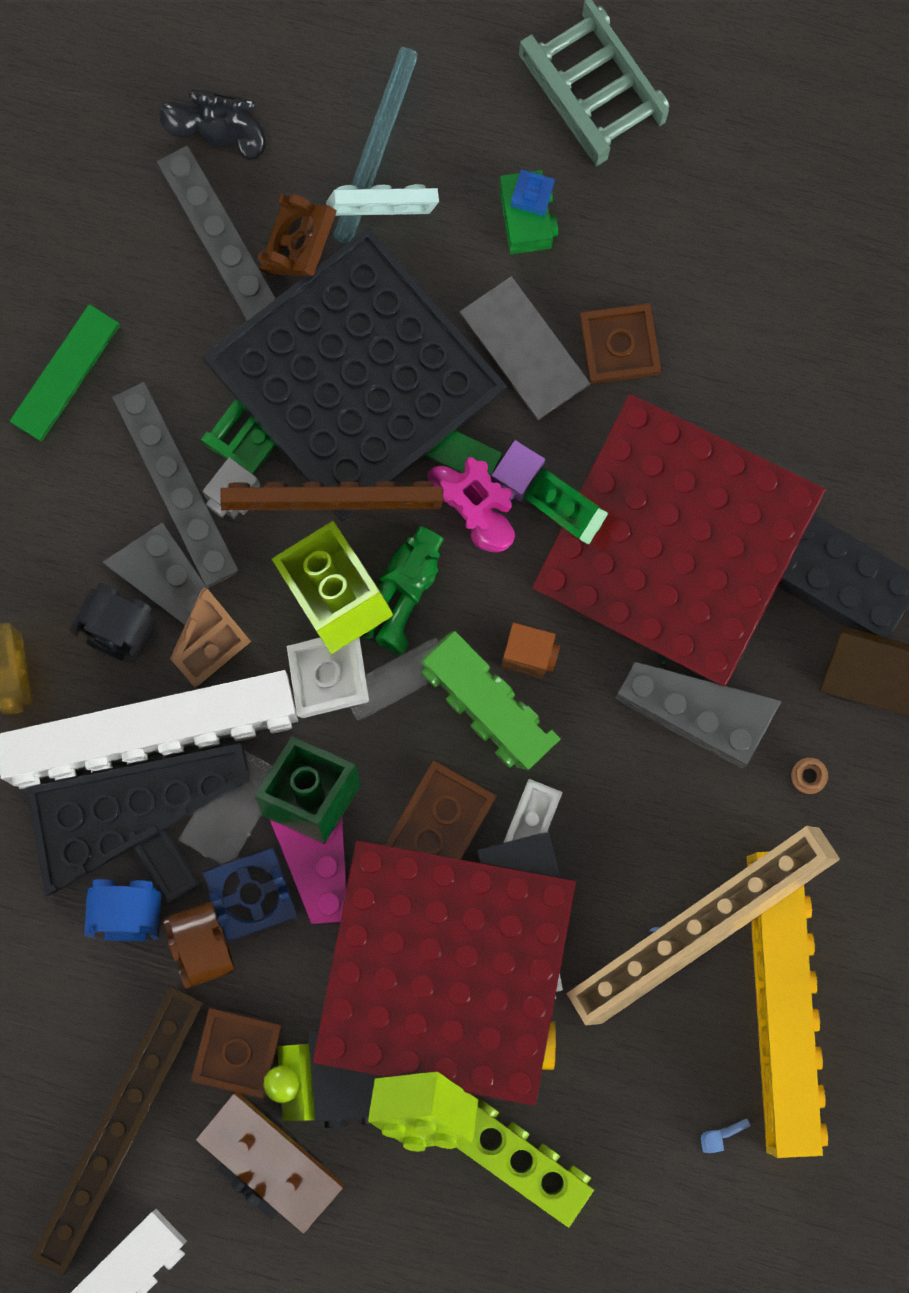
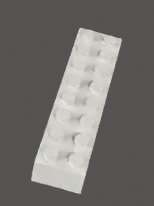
M283 670L0 733V776L2 780L13 786H18L19 789H26V787L41 785L40 779L55 778V781L77 777L76 771L91 770V773L108 771L113 769L112 763L123 761L127 762V765L144 763L149 761L148 755L155 753L162 754L163 757H171L185 753L184 747L196 745L199 749H207L220 745L219 739L234 737L235 741L256 737L255 731L268 728L270 733L287 731L292 729L291 723L298 722L290 681L286 671Z

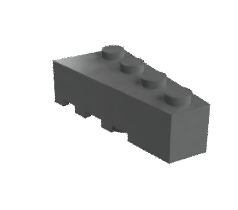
M635 662L615 697V700L740 769L749 763L782 702Z

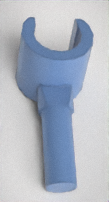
M748 1119L741 1120L727 1128L703 1132L701 1135L703 1152L715 1153L724 1151L722 1138L730 1137L749 1128L750 1123Z

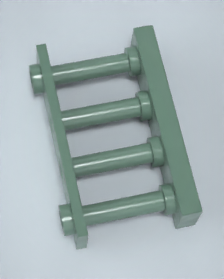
M585 0L582 12L584 20L546 44L543 42L538 44L531 34L520 41L519 56L597 167L608 160L609 145H611V140L650 115L653 116L659 126L666 123L669 103L660 90L655 91L610 27V19L602 6L596 7L592 0ZM593 31L604 47L567 71H557L551 62L552 56ZM613 59L623 73V76L585 100L582 98L577 100L570 90L572 88L571 84ZM630 87H633L643 103L605 128L601 126L597 128L590 119L591 112Z

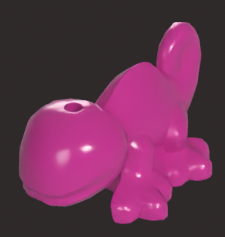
M472 457L466 459L465 473H458L445 466L430 468L427 475L429 482H433L434 487H442L443 501L452 507L454 506L458 513L466 520L465 526L467 529H471V539L476 547L484 551L497 553L508 549L513 544L515 538L513 527L504 515L491 509L496 508L502 512H508L512 507V503L509 500L512 490L510 488H501L499 483L491 482V476L487 473L488 465L485 461L477 462Z

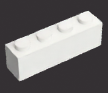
M155 1209L71 1293H147L158 1282L153 1275L163 1265L170 1270L185 1255L180 1248L187 1240Z

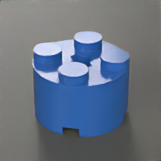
M93 880V887L87 889L84 935L95 938V931L105 932L104 940L146 941V934H149L153 940L159 939L162 893L156 891L157 888H154L153 883L149 881H130V887L115 886V881Z

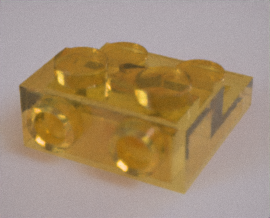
M10 623L0 624V710L3 715L23 712V706L33 704L22 633Z

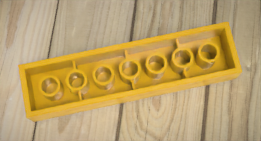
M756 852L747 856V867L768 852ZM804 885L751 921L766 1153L776 1158L823 1156L822 1147L828 1146L826 1123H821L820 1108H825V1091L823 1085H818L817 1070H822L823 1058L821 1047H815L814 1032L820 1030V1017L818 1009H813L812 994L817 993V976L815 971H810L809 956H814L815 944L813 934L807 933L806 918L812 917V903L810 896H805Z

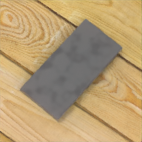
M512 276L459 312L538 421L590 385L589 380Z

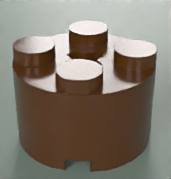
M212 902L201 904L162 919L170 939L168 944L174 961H178L180 966L179 972L185 989L236 971L222 926L218 921L217 912Z

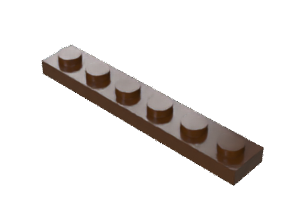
M391 481L378 482L375 484V487H361L359 482H341L339 487H324V484L321 482H305L302 484V487H287V484L283 482H269L265 484V487H250L249 483L233 482L228 484V488H220L221 510L440 509L443 502L442 487H434V483L429 481L414 482L412 487H397V483Z

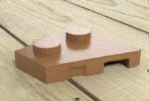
M204 587L200 591L170 659L193 687L196 688L251 641L212 593Z

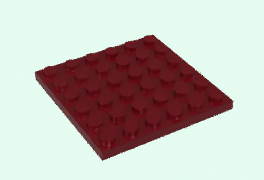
M629 394L580 491L581 494L608 512V515L590 544L581 541L562 527L532 589L725 687L730 681L805 534L826 489Z
M356 840L313 1063L384 1077L439 1072L464 1089V1092L536 1106L576 881Z

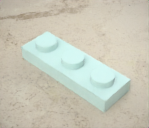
M422 184L409 185L405 189H392L390 185H377L371 189H357L356 186L345 185L338 187L332 192L326 201V205L337 210L335 216L430 214L439 203L437 188H426Z

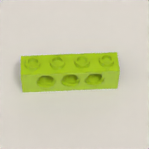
M481 1099L477 1106L473 1143L457 1144L456 1148L569 1228L594 1192V1189L588 1185L591 1177L574 1165H572L570 1170L564 1168L557 1163L560 1158L559 1154L543 1143L539 1148H536L526 1140L530 1135L527 1131L512 1121L508 1127L496 1119L499 1112ZM487 1128H495L501 1134L500 1144L493 1149H487L480 1143V1135ZM518 1150L529 1152L532 1158L530 1166L523 1171L514 1169L510 1162L513 1153ZM549 1172H556L562 1177V1185L556 1192H546L541 1186L542 1178Z

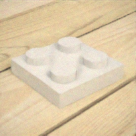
M359 637L333 654L329 652L321 638L287 646L296 714L298 717L306 718L369 702Z

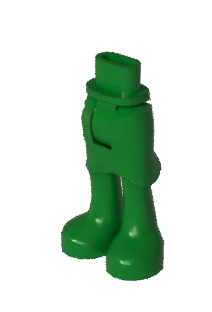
M422 526L418 527L413 538L407 537L406 542L395 552L384 573L381 574L377 581L380 583L378 589L387 604L396 590L401 596L392 611L394 616L387 619L376 636V642L388 651L402 656L405 654L409 644L404 631L413 608L419 603L423 592L435 580L438 572L437 560L440 557L438 550L444 541L443 537ZM378 626L363 634L362 637L372 638Z

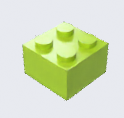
M439 1072L375 1078L368 1122L382 1130L383 1135L395 1138L403 1143V1147L410 1151L420 1152L430 1146L453 1149L457 1147V1144L473 1143L478 1099L464 1092V1089Z

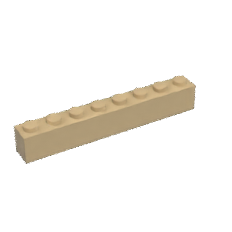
M806 826L566 994L585 1025L602 1024L832 866L840 858L820 828Z

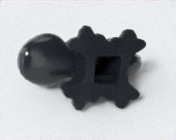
M192 89L189 91L188 97L198 106L177 102H164L160 108V122L163 128L172 136L188 138L197 129L203 138L214 146L225 147L237 141L239 152L248 160L257 159L265 149L266 138L262 127L258 121L245 113L252 111L255 101Z

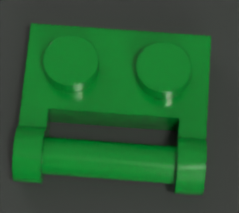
M235 399L211 432L207 431L200 441L226 460L230 457L252 475H255L276 445L252 417L248 419L229 446L222 441L245 411Z

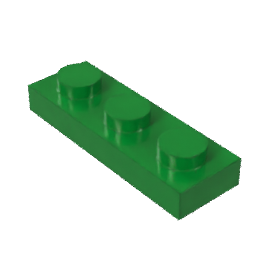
M544 467L540 469L524 495L526 500L587 544H590L608 515V512Z

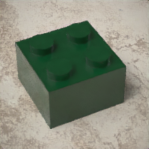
M292 736L254 796L262 816L325 844L360 788L361 782L355 764Z

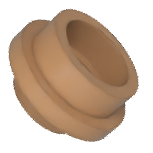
M804 758L794 765L791 772V780L798 791L804 794H815L821 791L827 784L828 771L820 760ZM805 770L814 772L815 780L813 783H808L803 779V772Z

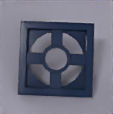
M273 846L203 871L213 907L216 909L218 921L222 925L228 941L298 917ZM247 867L262 868L271 874L273 879L261 883L259 880L251 878ZM237 871L240 883L236 888V892L222 897L226 880L233 872ZM246 883H255L260 887L261 896L256 902L248 903L240 897V889ZM278 890L276 906L265 916L261 907L265 894ZM240 903L242 906L250 908L254 920L238 919L227 908Z

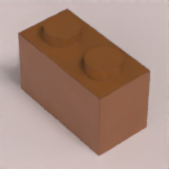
M513 623L501 668L543 679L546 670L553 672L560 649V645L553 644L556 634Z

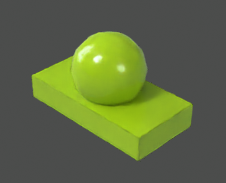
M309 1044L277 1046L278 1066L269 1070L264 1077L263 1087L265 1094L272 1101L281 1103L283 1121L314 1120L315 1107Z

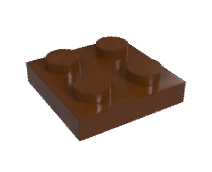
M651 303L580 312L579 318L590 385L661 374Z
M209 1008L191 1081L264 1099V1077L272 1069L282 1025Z

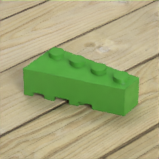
M456 631L450 632L419 661L424 667L421 674L435 688L440 684L447 691L449 696L445 698L446 701L460 715L465 711L474 722L470 725L471 728L481 739L486 741L490 738L498 746L499 749L495 753L509 768L515 765L517 768L529 770L561 740L553 730L545 733L538 726L540 723L539 716L523 702L519 701L517 703L513 699L515 694L511 687L498 675L492 676L488 672L490 669L489 665Z

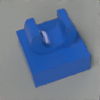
M521 169L510 207L545 216L555 179Z

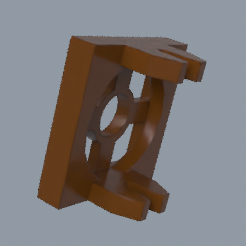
M281 194L278 201L281 209L265 251H260L258 260L261 263L259 270L267 275L313 276L337 210L329 205H315L296 194H291V196ZM298 218H302L299 229L292 235H288L291 224ZM312 223L314 224L313 234L310 232ZM306 234L304 244L298 250H295L298 239ZM283 247L288 248L290 251L288 258L281 255Z

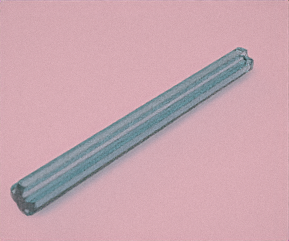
M406 47L399 49L351 184L356 186L357 189L372 188L417 61V52ZM340 215L334 232L335 239L343 243H348L353 239L362 215Z

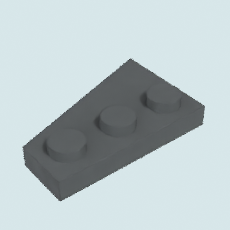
M163 522L102 562L107 568L151 599L184 626L200 591L206 587Z

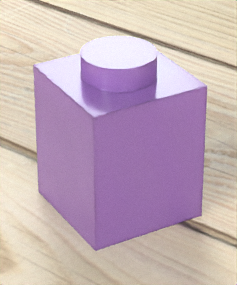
M514 440L492 474L491 482L499 483L501 488H510L512 493L509 500L511 501L515 498L521 502L538 472L544 467L545 458Z

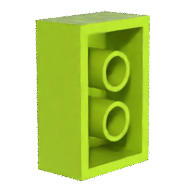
M331 521L272 558L275 566L331 654L394 616L381 592L334 521Z

